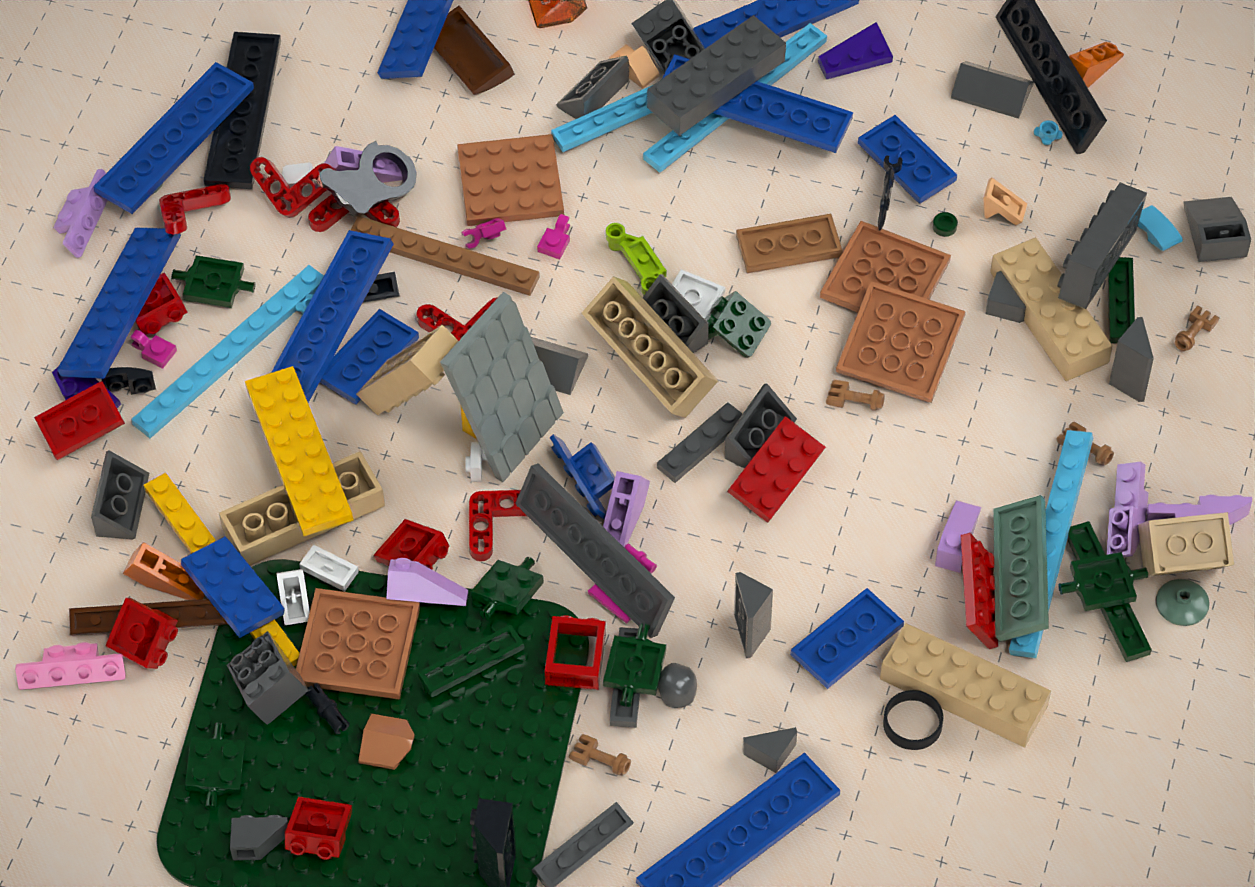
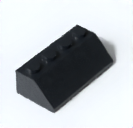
M479 798L477 809L472 808L470 825H472L471 838H474V863H478L479 875L489 887H510L517 854L513 803Z

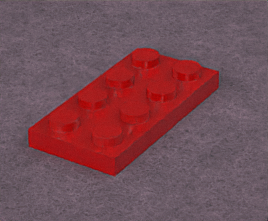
M785 416L727 492L768 523L826 447Z
M969 532L961 535L966 627L988 649L998 647V639L995 636L994 556L984 548L980 540L978 541Z

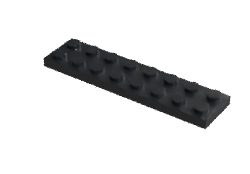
M1006 0L996 15L997 21L1075 153H1084L1105 125L1107 119L1036 1Z
M248 32L233 33L227 68L253 82L254 89L213 131L204 175L205 186L224 184L228 185L229 188L253 189L255 178L251 174L250 166L253 160L259 157L281 45V35Z

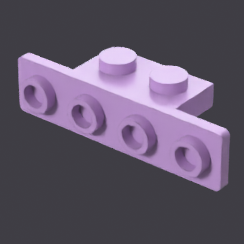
M103 169L96 171L89 187L71 190L53 227L59 234L67 232L63 245L76 258L82 256L108 201L96 194L93 188L106 174Z

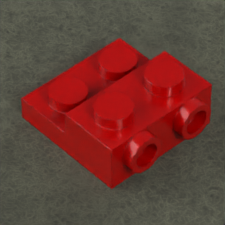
M165 272L160 274L135 321L140 331L145 335L157 333L162 326L169 322H178L184 314L188 313Z
M404 519L376 551L374 557L378 563L387 566L390 565L391 559L407 558L433 570V565L437 560L446 557L450 545L443 532Z
M125 598L105 646L145 668L158 669L167 660L168 653L165 650L168 643L173 641L178 634V628L176 627L178 620L158 609H151L132 598Z
M298 797L285 831V849L290 850L295 855L311 853L317 854L318 857L325 860L331 857L339 858L346 840V829L352 815V805Z

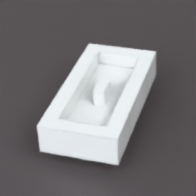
M316 545L311 547L299 564L300 569H303L304 572L344 592L359 572L358 566Z

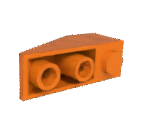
M1103 42L1072 54L1069 58L1088 88L1124 56V53L1119 51L1116 45L1110 42Z

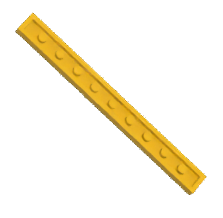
M166 472L144 484V489L191 554L216 541ZM275 620L250 632V635L255 640L268 631L292 665H297L300 653Z

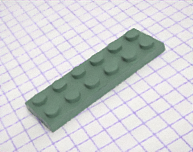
M1039 495L993 509L995 636L1000 642L1049 629L1046 508L1044 498Z

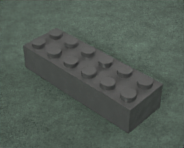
M753 15L648 88L647 108L680 136L785 61L786 42Z
M1121 182L1115 190H1110L1106 203H1101L1097 215H1093L1090 221L1089 228L1084 229L1080 241H1076L1072 253L1068 254L1064 260L1063 268L1066 271L1065 274L1061 275L1057 287L1061 288L1059 299L1087 309L1136 233L1147 192Z

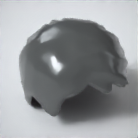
M671 663L664 667L658 685L662 700L668 707L682 708L693 702L697 690V679L690 667L677 663Z

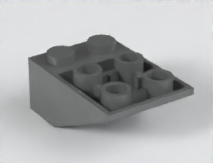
M676 0L663 1L631 23L664 74L674 54L691 59L705 49Z
M1232 197L1183 202L1198 262L1247 257L1251 236L1247 221Z
M268 631L256 638L248 648L234 656L231 662L227 664L247 706L267 725L309 691L300 674Z

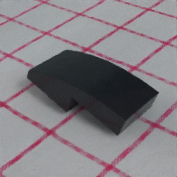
M133 367L110 368L106 377L101 378L109 391L130 387L132 395L156 390L153 373L146 369Z

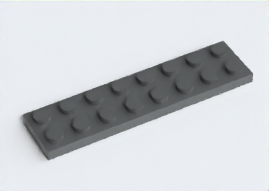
M539 463L532 465L516 505L637 625L643 623L644 630L645 623L650 626L648 631L650 638L658 636L675 597Z

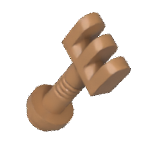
M1196 306L1189 316V321L1193 323L1187 331H1180L1175 337L1176 347L1181 351L1190 350L1195 345L1194 337L1202 328L1210 332L1216 326L1220 317L1214 315L1211 320H1208L1211 312L1206 310L1200 315L1202 307Z
M833 380L831 383L832 388H830L829 396L826 399V404L843 408L845 400L870 404L872 410H877L878 408L882 409L885 394L880 393L879 390H874L872 394L850 391L849 382Z
M1072 422L1069 428L1063 431V435L1060 434L1056 440L1063 446L1067 430L1086 432V428L1076 422ZM1092 442L1090 453L1096 456L1095 462L1105 465L1109 464L1114 456L1111 447L1106 444L1100 447Z
M582 734L579 738L581 743L575 744V751H571L569 754V758L572 761L584 766L587 765L590 758L613 767V773L617 775H625L631 765V759H628L626 754L620 753L616 757L596 749L598 747L597 739Z

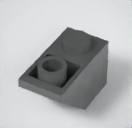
M244 815L240 818H232L230 850L233 860H261L285 839L288 818L279 815L259 818Z

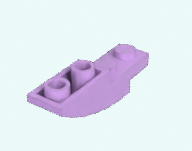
M1141 461L1117 464L1115 508H1110L1107 555L1122 552L1123 557L1133 556L1139 544L1138 524L1145 522L1148 504V492L1144 490L1146 465Z
M1206 495L1199 497L1198 505L1190 503L1165 504L1161 502L1148 504L1145 522L1228 512L1229 525L1249 515L1252 497H1243L1241 495Z

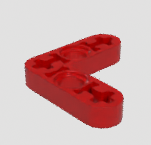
M258 157L253 160L250 166L251 174L277 211L289 218L298 215L327 191V189L318 186L313 179L318 180L319 173L323 169L331 168L335 171L337 170L329 164L321 163L290 188L270 160ZM261 164L265 165L264 170L267 174L271 175L267 178L265 174L260 172ZM279 181L281 188L279 192L273 194L270 190L271 184ZM306 184H311L312 193L304 197L302 195V188ZM282 197L291 202L290 206L292 209L290 211L286 209L287 205L281 199Z
M219 184L162 196L159 202L166 233L179 234L187 230L185 211L229 202L231 195L228 185Z
M331 194L310 211L308 215L310 228L315 232H324L349 213V210L344 207L333 209L331 205L336 201ZM389 202L378 203L376 207L370 208L364 214L371 220L398 227L400 223L398 209Z
M498 297L489 300L465 325L431 304H425L418 308L416 314L417 322L421 328L429 333L441 325L452 326L454 329L450 333L459 341Z
M521 490L478 491L470 496L469 549L470 555L474 560L486 561L493 554V517L527 516L516 505ZM504 499H510L514 504L510 508H504L500 505V502ZM479 501H484L483 513L478 511ZM478 522H485L488 524V527L485 530L479 531L474 528V525ZM479 539H484V551L482 552L478 551Z

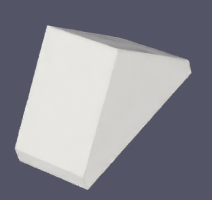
M303 569L276 573L281 604L285 608L283 615L284 624L308 622L310 611Z

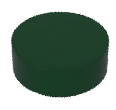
M941 212L934 217L933 230L936 234L948 237L956 232L958 220L953 214Z

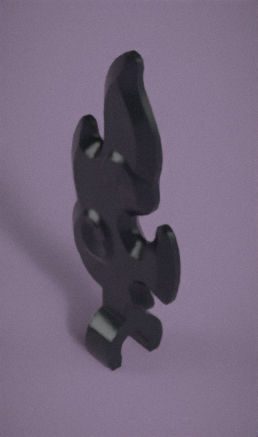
M888 155L884 158L883 167L886 170L878 217L879 231L884 226L887 211L889 210L894 174L902 169L903 160L901 157L898 158L896 164L889 162Z

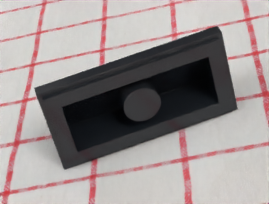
M395 272L378 274L363 303L400 296Z

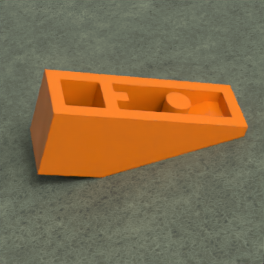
M144 542L133 552L123 572L124 575L146 587L186 600L203 599L205 595L184 570L180 562Z

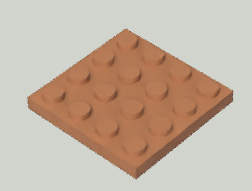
M552 134L457 144L467 226L480 225L496 218L502 219L504 222L558 217L560 214L564 215Z
M860 221L823 286L820 298L858 313L870 281L930 299L950 263L951 255L884 229L879 231L877 226Z
M870 281L836 367V372L932 403L963 323L965 311Z
M316 588L296 667L305 685L310 687L318 683L322 689L400 699L420 611V602L390 600L385 597Z

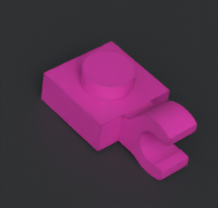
M560 214L555 229H546L537 246L539 253L561 259L570 242V235L566 234L570 228V224H568L570 217Z
M496 218L475 226L476 228L465 229L461 234L463 236L472 235V241L465 244L467 248H474L479 244L482 237L487 238V240L494 239L501 235L500 232L507 229L504 220Z
M135 330L130 336L134 340L132 346L142 350V358L162 369L177 352L176 345L157 335L150 340L143 332Z

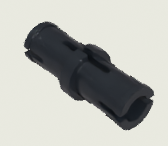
M315 683L313 686L311 685L305 695L317 708V714L321 718H325L336 734H340L341 731L344 732L350 723L338 710L335 700H330L318 683Z

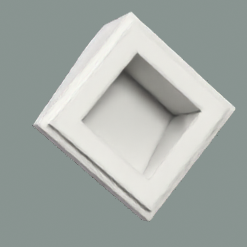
M308 162L283 167L282 176L290 188L312 170V164Z

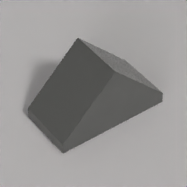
M1002 271L996 273L987 300L986 314L1021 323L1024 321L1026 306Z
M795 727L743 737V754L777 773L796 746L797 729Z

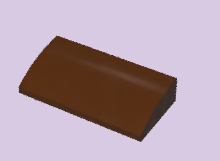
M460 5L448 13L434 49L473 95L492 89L515 75L510 63Z

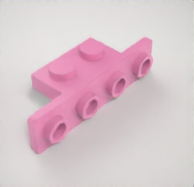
M86 642L74 646L63 647L61 645H54L44 648L43 660L41 662L16 664L18 688L22 690L124 680L126 673L123 655L98 656V644Z

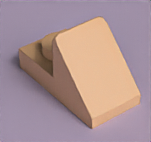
M626 44L609 57V59L627 56L629 59V79L642 89L659 77V71L643 46L633 50Z
M991 177L988 180L983 197L985 219L999 213L1015 226L1022 223L1027 203Z

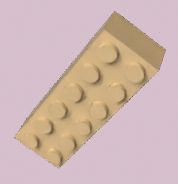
M1036 237L993 255L990 273L995 279L996 273L1002 271L1026 306L1024 322L1065 381H1069L1110 362L1113 345L1089 311L1058 298L1061 288L1057 287L1062 273Z
M613 276L581 313L672 414L686 418L718 382L715 376L627 281Z
M443 325L439 326L389 358L356 395L377 415L384 411L389 413L395 407L398 408L404 401L407 402L423 390L426 391L432 384L436 385L445 376L440 361L456 345L458 340Z
M361 451L332 463L353 514V519H357L385 506L383 489ZM284 485L219 512L224 534L249 565L341 526L338 525L303 536Z
M905 623L881 666L880 680L904 691L918 690L934 697L942 709L1024 748L1045 713L1051 690L907 623Z

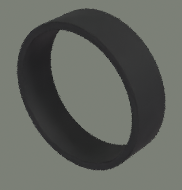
M918 690L900 692L893 696L885 707L884 731L887 737L901 748L908 750L927 748L937 741L942 732L943 710L938 701L925 692ZM919 701L927 704L935 711L939 719V726L932 735L924 739H906L892 730L887 719L888 713L895 705L901 702Z

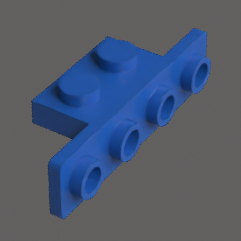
M553 434L550 436L554 444L551 447L553 452L559 459H563L565 465H563L564 470L571 478L574 477L576 480V490L582 497L587 498L589 503L586 506L595 517L599 515L605 520L607 511L599 498L613 488L614 474L596 445L592 442L572 456L564 441Z

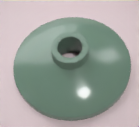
M1175 579L1165 583L1160 588L1156 598V605L1159 613L1167 621L1175 625L1190 626L1199 623L1207 615L1209 598L1206 591L1197 583L1187 579ZM1180 596L1186 597L1188 599L1184 600L1180 598Z

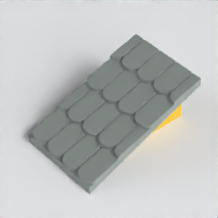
M505 292L493 302L440 361L461 406L462 431L478 440L496 479L504 482L509 477L510 472L512 473L525 458V455L529 454L540 441V438L556 423L555 421L564 413L555 388L550 384L543 362L538 358L528 328L523 324L517 305L512 301L511 296Z

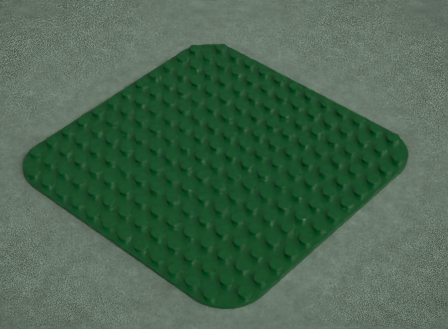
M274 559L259 563L251 568L281 603L276 573L300 570L299 564L301 561ZM303 571L309 611L311 610L316 588L344 592ZM359 571L345 592L387 598L388 575ZM466 588L468 590L466 606L420 602V611L400 699L322 689L330 700H335L338 710L350 723L349 727L344 732L341 731L340 734H336L325 718H321L317 714V708L305 694L268 725L247 706L227 667V664L231 662L233 657L248 648L254 639L250 633L239 638L230 625H219L158 828L157 850L161 863L174 879L189 887H489L479 875L478 863H474V838H471L472 808L477 809L479 798L513 803L517 854L510 887H537L538 878L532 872V869L543 861L581 688L545 685V666L552 617L563 615L573 618L578 617L560 604L531 598L518 615L497 610L486 620V618L483 619L480 616V611L486 605L473 600L471 597L472 589ZM283 615L276 618L275 621L300 653L307 622L285 625ZM510 624L513 626L524 642L525 649L434 697L430 696L420 681L418 672ZM558 633L554 663L586 666L589 655L588 636ZM371 714L405 719L415 735L411 750L399 762L395 770L359 763L363 731ZM219 723L220 732L221 723H224L226 725L224 738L245 741L240 794L217 795L216 810H211L212 800L210 810L205 809L207 794L199 791L185 790L191 737L211 738L214 735V724ZM298 797L352 805V815L346 829V840L339 858L331 857L325 860L318 857L317 854L311 853L295 855L290 850L285 849V839L261 860H233L230 850L232 818H240L244 815H250L255 818L279 815L287 817L289 823Z

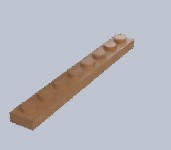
M361 216L357 217L351 228V231L391 238L394 245L390 253L531 296L540 278L539 271Z

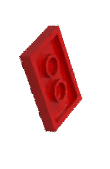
M102 381L34 417L57 460L125 424Z

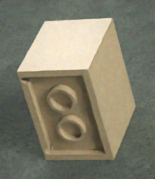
M1228 512L1150 520L1138 524L1143 568H1147L1148 576L1221 569L1234 565Z

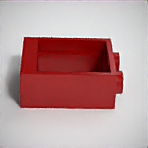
M568 615L552 617L545 666V685L599 690L606 638V621H600L596 618L579 619ZM558 633L597 637L593 667L554 663Z

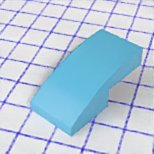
M1151 205L1142 210L1138 227L1147 232L1150 243L1164 251L1183 241L1178 230L1157 208Z

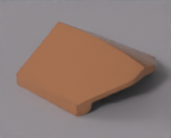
M371 714L363 731L359 763L395 770L399 762L411 750L415 735L408 721Z

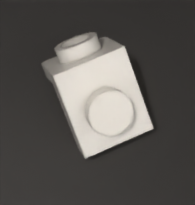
M471 442V456H466V472L471 473V482H482V460H487L479 442Z

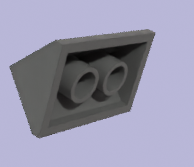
M621 56L600 61L556 106L575 119L602 108L629 81L628 57Z
M965 61L960 64L951 99L1019 119L1034 81Z
M660 274L643 296V299L694 353L708 344V322L664 275Z
M1137 317L1118 340L1109 385L1138 402H1144L1154 360L1143 317Z
M531 337L538 358L543 362L550 384L554 386L555 391L571 395L588 358V353Z
M764 384L725 438V459L744 469L785 416L794 423L797 420L768 384Z
M110 450L106 451L91 515L96 537L133 540L136 538L146 492L144 484L148 483L150 473Z
M742 572L735 573L734 617L746 658H751L771 630L773 589Z

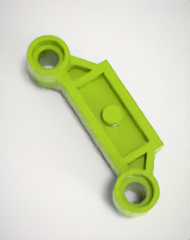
M611 223L606 227V240L608 241L609 248L612 251H622L641 279V292L644 296L660 274H663L664 277L667 276V270L644 236L638 238L626 234L625 227L620 223Z

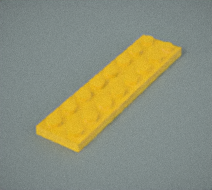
M291 366L245 381L246 389L303 536L354 521L353 514L294 367Z

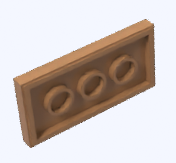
M831 213L736 230L737 241L747 273L839 258L843 253Z

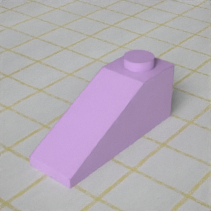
M335 146L324 163L333 166L337 171L358 170L363 151ZM376 158L373 160V171L379 181L383 183L403 180L401 170L393 161L386 158Z
M617 471L603 527L625 547L643 510L650 481L642 476Z
M956 500L937 549L935 566L961 573V535L969 532L973 535L981 507Z
M407 558L391 559L388 568L387 599L466 606L468 590L419 562L411 561Z

